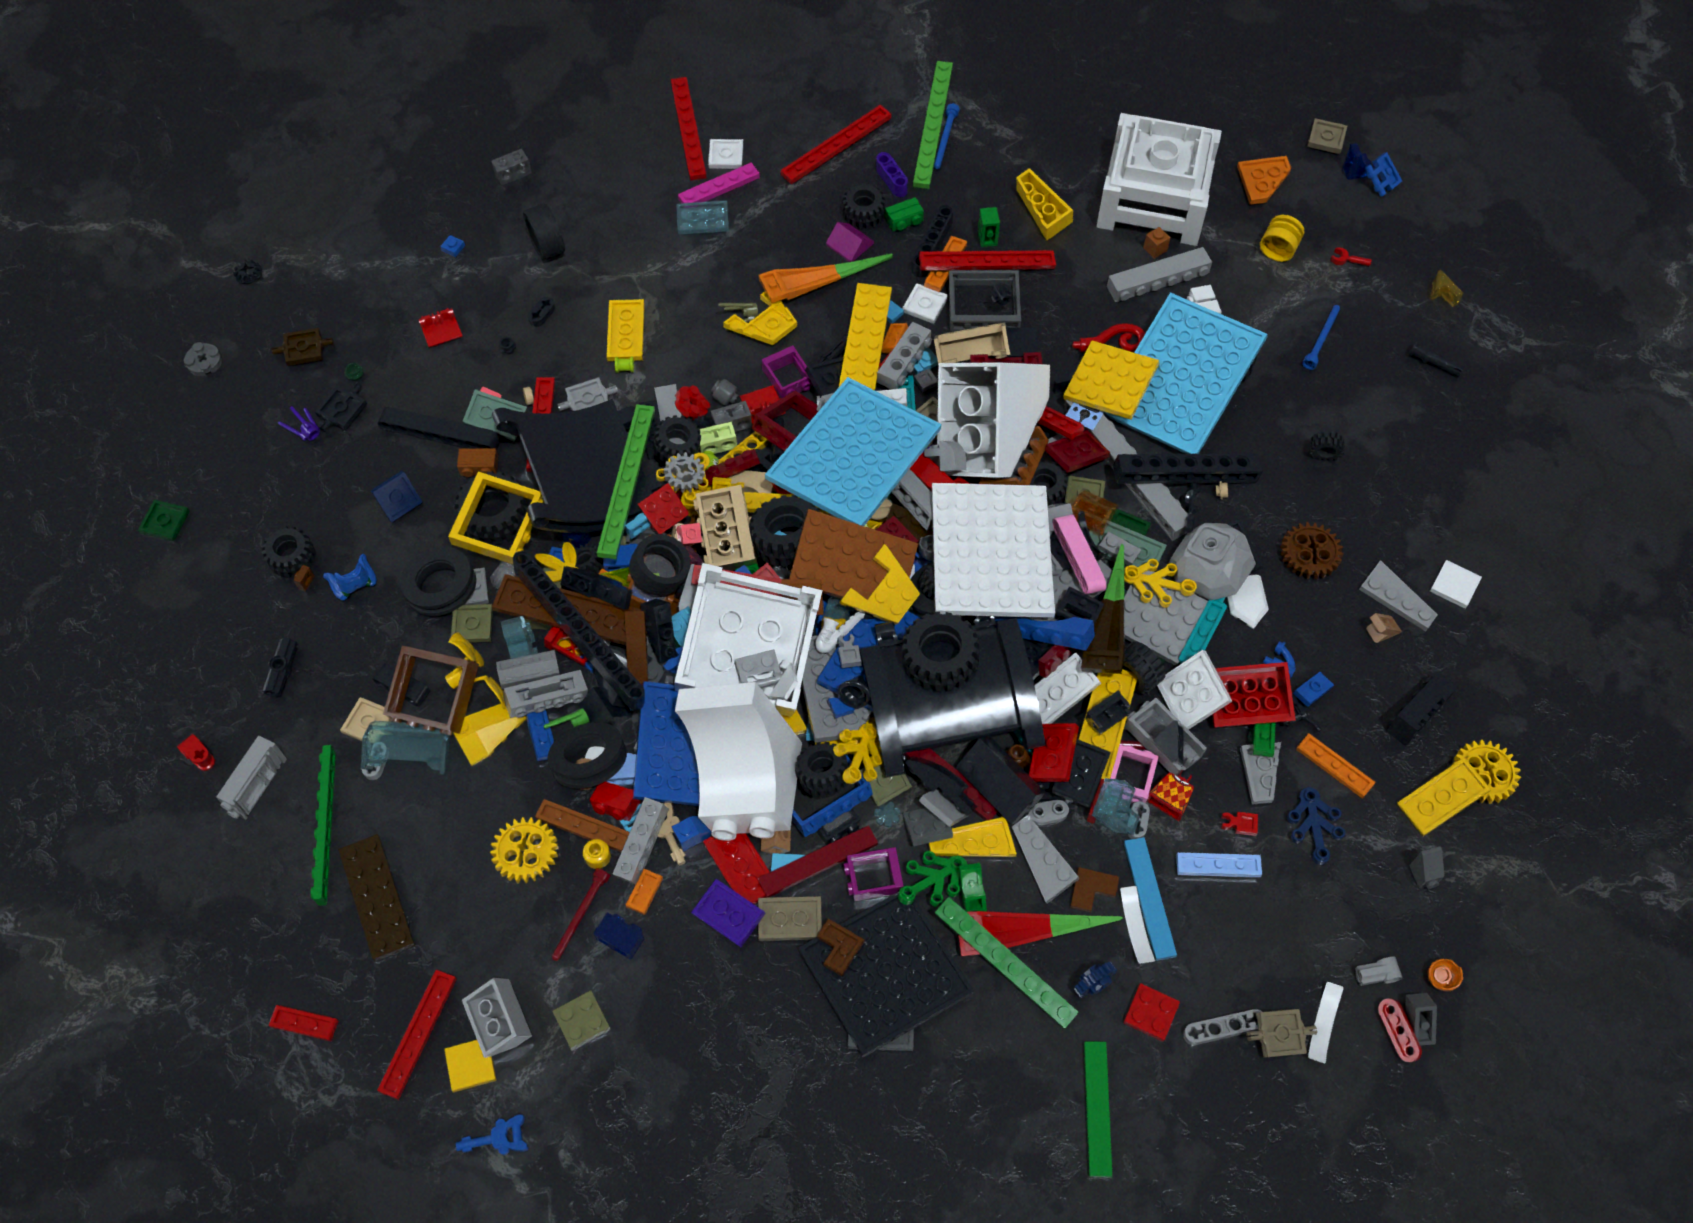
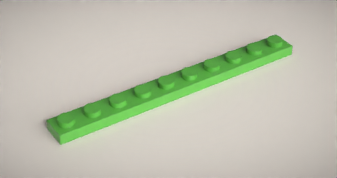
M937 61L913 187L930 188L953 63Z
M636 404L599 542L597 557L617 559L655 413L654 406Z

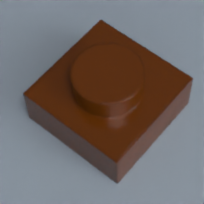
M302 565L301 569L295 574L294 582L299 590L306 592L315 577L310 567Z

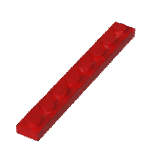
M687 77L671 79L690 181L707 178Z
M879 105L783 168L781 175L790 184L795 183L890 120L891 113L882 105Z
M940 251L919 253L921 270L1055 269L1056 267L1054 251Z

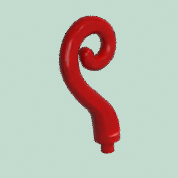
M1121 323L1106 329L1096 337L1080 338L1079 341H1073L1072 348L1079 349V352H1086L1091 341L1105 344L1113 336L1125 333L1119 338L1120 347L1123 350L1135 352L1146 333L1139 326ZM1131 334L1138 338V343L1129 344L1127 342L1132 338Z

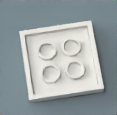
M1201 650L1165 675V679L1157 685L1171 713L1188 730L1232 702L1207 652Z

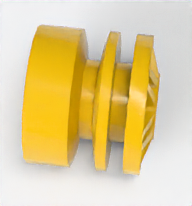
M1278 215L1272 218L1260 241V249L1263 254L1275 261L1284 262L1290 260L1304 236L1303 225L1296 218L1289 215Z

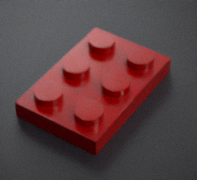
M1076 723L1042 724L1045 746L1034 748L1029 776L1035 782H1069L1079 727Z

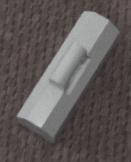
M555 650L496 662L502 689L560 675Z

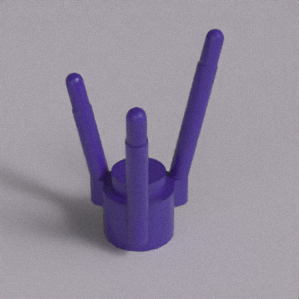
M290 407L291 411L302 422L301 432L281 421L278 422L279 425L300 436L304 441L307 439L309 441L314 440L320 433L319 427L314 422L307 408L303 410L310 423L306 422L294 407Z

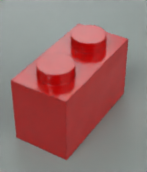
M606 781L598 784L590 798L593 809L598 814H607L617 820L623 819L629 822L640 804L639 799H633L632 789Z

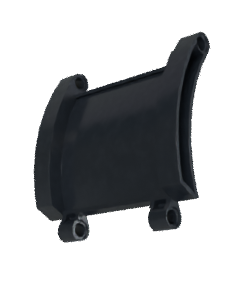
M610 399L591 407L563 413H527L507 408H497L492 412V418L497 430L520 437L544 503L536 502L527 507V513L534 528L565 533L603 531L628 438L626 430L631 427L635 407L629 406L618 411L614 400ZM640 467L626 524L634 520L638 514L643 513L638 503L666 485L668 481H658L656 472L645 476L642 467ZM663 473L659 474L660 477H664L665 475Z
M972 616L974 625L971 626V629H975L979 639L978 668L975 673H972V678L969 681L964 680L963 686L958 688L956 685L950 691L941 689V692L935 691V688L925 689L924 684L918 685L914 682V678L908 676L907 669L904 668L903 639L898 640L894 621L874 625L878 644L860 647L859 651L867 686L871 694L870 700L886 778L906 774L903 753L1018 730L1021 732L1025 750L1045 746L1037 695L1017 618L995 621L994 616ZM945 641L933 642L922 651L925 657L936 662L949 661L960 652L955 645Z

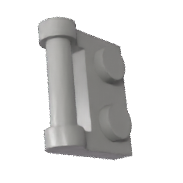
M775 649L735 659L741 683H748V677L773 671V677L753 681L762 688L777 684L782 677Z

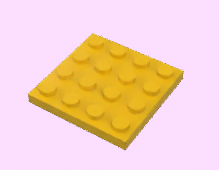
M1091 341L1063 395L1064 399L1132 420L1159 366V360Z

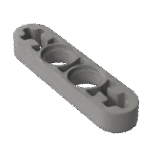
M1253 1009L1191 1023L1185 1028L1183 1038L1190 1045H1198L1246 1034L1248 1031H1258L1259 1026L1255 1022H1250L1246 1025L1245 1021L1251 1020L1253 1015L1257 1018L1256 1013L1262 1011ZM1232 1019L1239 1021L1241 1028L1239 1030L1231 1029L1229 1021ZM1216 1024L1220 1028V1034H1211L1208 1028L1209 1025ZM1201 1026L1204 1027V1033L1199 1034L1196 1039L1193 1036H1189L1191 1029L1194 1032H1201L1203 1029Z

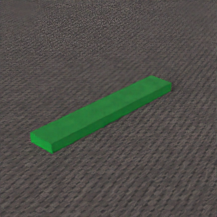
M1085 1041L1084 1063L1089 1177L1112 1178L1106 1042Z

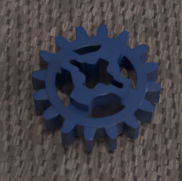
M1110 961L1102 966L1100 964L1093 965L1079 977L1081 981L1078 982L1074 990L1081 998L1089 993L1091 995L1098 994L1112 983L1110 978L1118 970Z

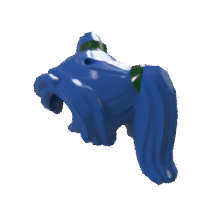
M365 554L360 555L355 569L350 573L340 575L336 572L335 574L324 573L323 578L329 582L335 596L342 601L346 600L355 590L364 586H374L377 582L376 575L367 562Z

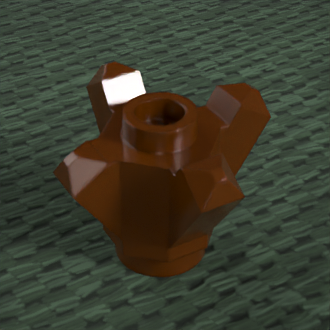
M1016 744L1005 751L1021 768L1026 767L1030 769L1032 758L1027 754L1028 752L1024 749L1023 745Z

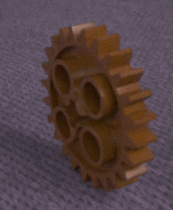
M1306 522L1305 527L1299 523L1297 528L1293 526L1291 531L1288 530L1282 539L1280 546L1282 549L1280 555L1284 556L1282 561L1288 562L1287 568L1294 567L1293 573L1300 571V577L1306 574L1307 579L1311 575L1317 579L1320 574L1322 578H1325L1326 574L1331 575L1333 570H1337L1344 554L1341 552L1343 546L1339 545L1341 540H1335L1337 534H1329L1330 528L1325 531L1323 530L1324 525L1318 528L1315 522L1313 526Z

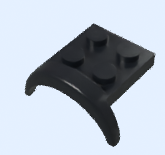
M1080 511L1078 513V524L1096 561L1106 558L1108 551L1101 552L1090 536L1085 513ZM1051 536L1050 548L1052 555L1063 568L1062 571L1071 569L1072 567L1057 536Z

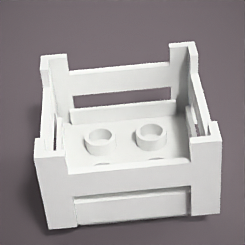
M1121 113L1109 170L1104 184L1097 228L1113 230L1115 221L1154 229L1160 227L1165 231L1182 233L1180 243L1197 246L1208 206L1209 188L1222 131ZM1119 198L1187 210L1188 213L1187 217L1183 218L1118 206Z
M702 563L694 604L675 678V691L687 688L739 684L741 680L735 659L775 649L779 665L783 660L794 665L798 683L787 700L773 699L770 701L781 715L792 717L798 704L801 682L822 590L802 586V589L722 571L723 567ZM721 581H726V582H730V583H734V584H739V585H743V586H747V587H752V588L761 589V590H765V591H769V592H774V593H778V594H782V595H787V596H791V597H796V598H798V599H797V600L789 599V598L780 597V596H776V595H772V594H767V593H763V592H759V591H754V590L745 589V588H741V587H737V586H732V585H728V584H724V583H720V582H721ZM780 668V672L782 675L785 672V669ZM774 672L748 677V683L773 677ZM776 684L767 687L774 689Z

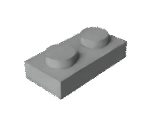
M1108 531L1099 544L1098 549L1103 552L1108 551V555L1117 558L1120 545L1123 544L1124 563L1128 566L1133 565L1140 555L1141 549Z

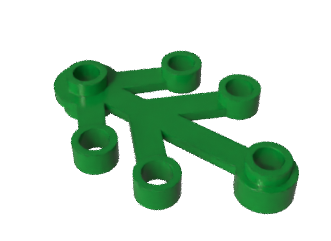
M926 851L922 858L923 863L945 867L941 870L919 866L918 862L914 860L907 863L906 872L908 874H919L928 877L912 887L904 886L900 889L898 899L902 904H912L917 893L935 884L930 903L934 907L941 906L944 899L942 895L944 878L950 874L951 882L947 887V894L950 897L958 896L960 886L958 885L960 870L959 866H956L954 863L967 865L963 857L952 856L946 859L935 856L932 851ZM929 856L932 860H928L926 857ZM909 866H914L916 869H910ZM950 888H955L956 892H952ZM933 898H939L940 901L937 902Z

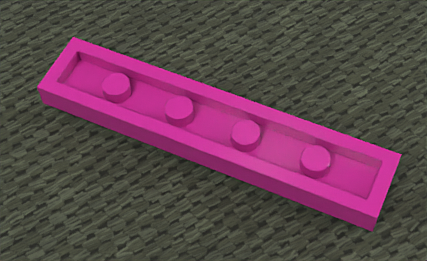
M751 162L679 193L678 199L687 210L760 178V175Z

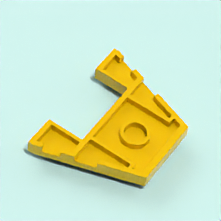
M766 292L760 294V300L770 307L749 323L735 314L723 322L726 329L770 345H774L797 327L796 319L788 308H785L782 304V300L771 303Z
M884 544L873 558L874 561L888 571L868 600L850 588L839 603L844 606L853 607L857 611L872 614L873 617L887 622L894 621V624L897 625L920 593L889 548Z

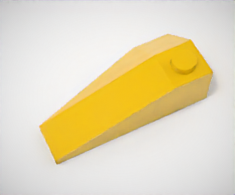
M498 704L464 717L460 734L455 732L453 734L471 766L489 757L494 752V749L501 742L503 743L507 736L526 720V716L510 718L507 708L505 707L502 710V705Z

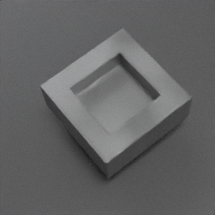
M930 369L914 375V381L922 392L938 385V380Z

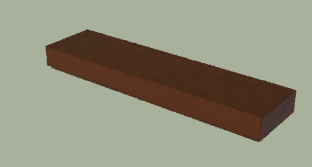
M645 611L625 612L627 669L642 685L643 681L649 682Z

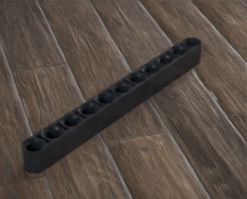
M525 551L516 552L513 555L515 574L625 704L632 710L641 709L645 704V689L530 554Z

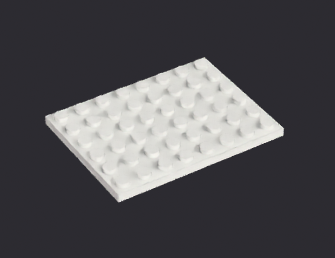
M932 483L935 612H940V614L950 612L952 615L1054 618L1055 604L1046 486Z

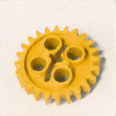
M1483 740L1478 744L1475 741L1470 745L1466 744L1463 749L1461 748L1457 752L1458 754L1454 757L1455 762L1453 764L1464 757L1469 763L1474 764L1475 767L1473 768L1491 788L1490 792L1480 798V802L1483 803L1487 799L1489 804H1491L1495 799L1499 803L1502 798L1506 800L1519 786L1517 782L1521 777L1516 774L1519 773L1520 769L1514 768L1518 762L1511 761L1513 754H1505L1507 748L1501 751L1499 743L1493 747L1491 741L1485 745Z
M522 817L521 823L514 819L513 826L506 823L507 829L503 830L500 828L499 830L502 835H495L494 837L497 842L491 843L495 849L490 851L494 857L491 860L493 864H497L495 866L496 870H501L500 874L502 877L507 875L509 881L515 877L517 883L520 882L521 878L524 879L525 883H528L529 877L536 881L537 874L543 878L542 871L550 872L548 865H555L552 858L558 857L555 850L559 849V847L555 844L557 838L553 836V830H548V825H542L541 820H537L534 823L532 817L528 822ZM521 836L518 842H513L515 837ZM536 839H541L539 844H532ZM510 856H517L514 861H508ZM530 859H537L535 863L528 864V861Z

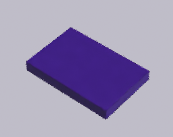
M715 879L691 912L740 948L766 914L762 909L717 879Z

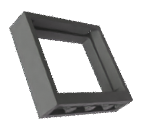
M949 270L950 331H961L998 323H1005V327L1021 326L1018 270ZM999 283L1012 286L1014 315H955L954 286H995Z

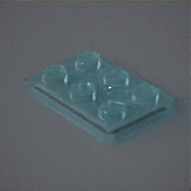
M727 201L677 204L678 234L729 231Z

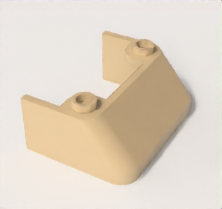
M1005 323L940 334L934 338L938 365L939 363H957L969 360L970 355L988 354V356H996V359L1010 355Z

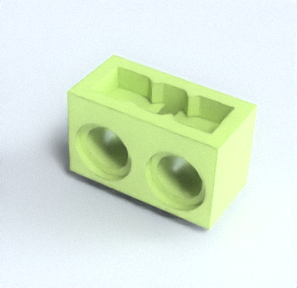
M732 422L700 429L701 442L699 448L701 453L711 451L716 454L732 450L737 446Z

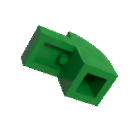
M980 863L959 866V883L965 911H987Z

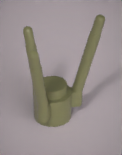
M718 303V306H724L726 311L742 310L743 316H747L744 319L745 322H750L754 317L758 316L756 303Z

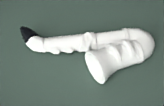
M859 611L851 616L844 625L842 624L838 630H836V627L839 625L837 621L823 618V628L818 637H816V649L821 653L830 652L839 642L840 635L845 637L861 619H874L873 615Z

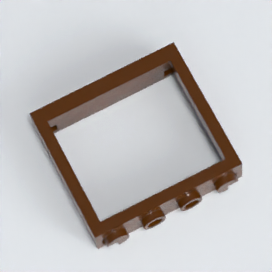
M402 645L383 715L392 717L391 721L402 723V720H406V725L418 727L419 724H422L423 729L435 731V728H439V733L451 735L452 732L460 734L479 664L461 658ZM416 658L463 668L448 724L401 713Z

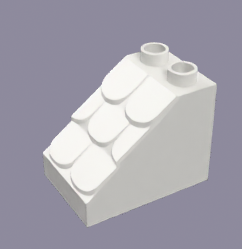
M939 363L938 423L942 425L941 430L937 434V445H939V441H955L962 446L966 455V470L944 471L948 476L1011 477L1022 451L1026 450L1035 425L1040 420L1048 402L1050 365ZM937 456V466H939V467H940V456Z

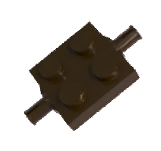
M319 328L284 333L282 346L272 347L271 349L273 355L284 353L287 366L323 360V346L334 345L332 337L321 339Z

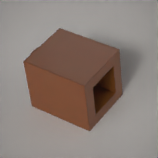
M1158 227L1146 234L1143 248L1155 259L1168 250L1170 237Z

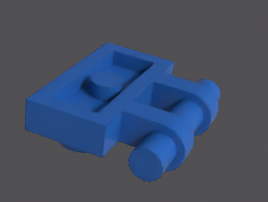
M1387 152L1381 154L1372 162L1375 167L1374 169L1371 164L1365 167L1368 179L1372 180L1375 192L1379 193L1380 197L1386 194L1384 187L1389 191L1402 182Z

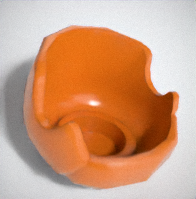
M1438 959L1430 965L1428 979L1436 989L1452 991L1460 986L1463 980V971L1461 967L1450 959Z

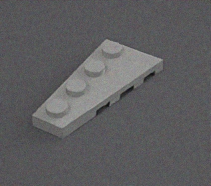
M1381 560L1359 589L1424 631H1427L1438 615Z
M1026 815L1012 826L1046 904L1079 880L1077 874L1029 815Z

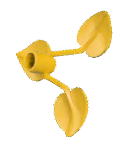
M459 632L454 633L450 637L449 643L457 646L466 655L465 660L470 659V661L478 663L479 667L484 666V660L480 653ZM457 667L445 676L447 683L453 689L458 687L463 668ZM486 675L475 678L474 682L485 680L499 699L503 710L506 707L503 699L504 691L492 677L488 678Z

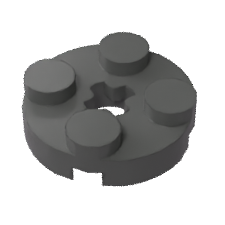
M197 342L186 353L184 363L193 375L206 376L205 373H214L219 369L222 364V357L218 348L214 345Z

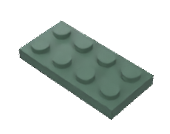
M1097 516L1089 531L1097 548L1109 531L1141 549L1140 555L1133 563L1136 567L1147 563L1149 559H1156L1159 562L1167 546ZM1107 555L1105 558L1112 562H1116V558L1110 555Z

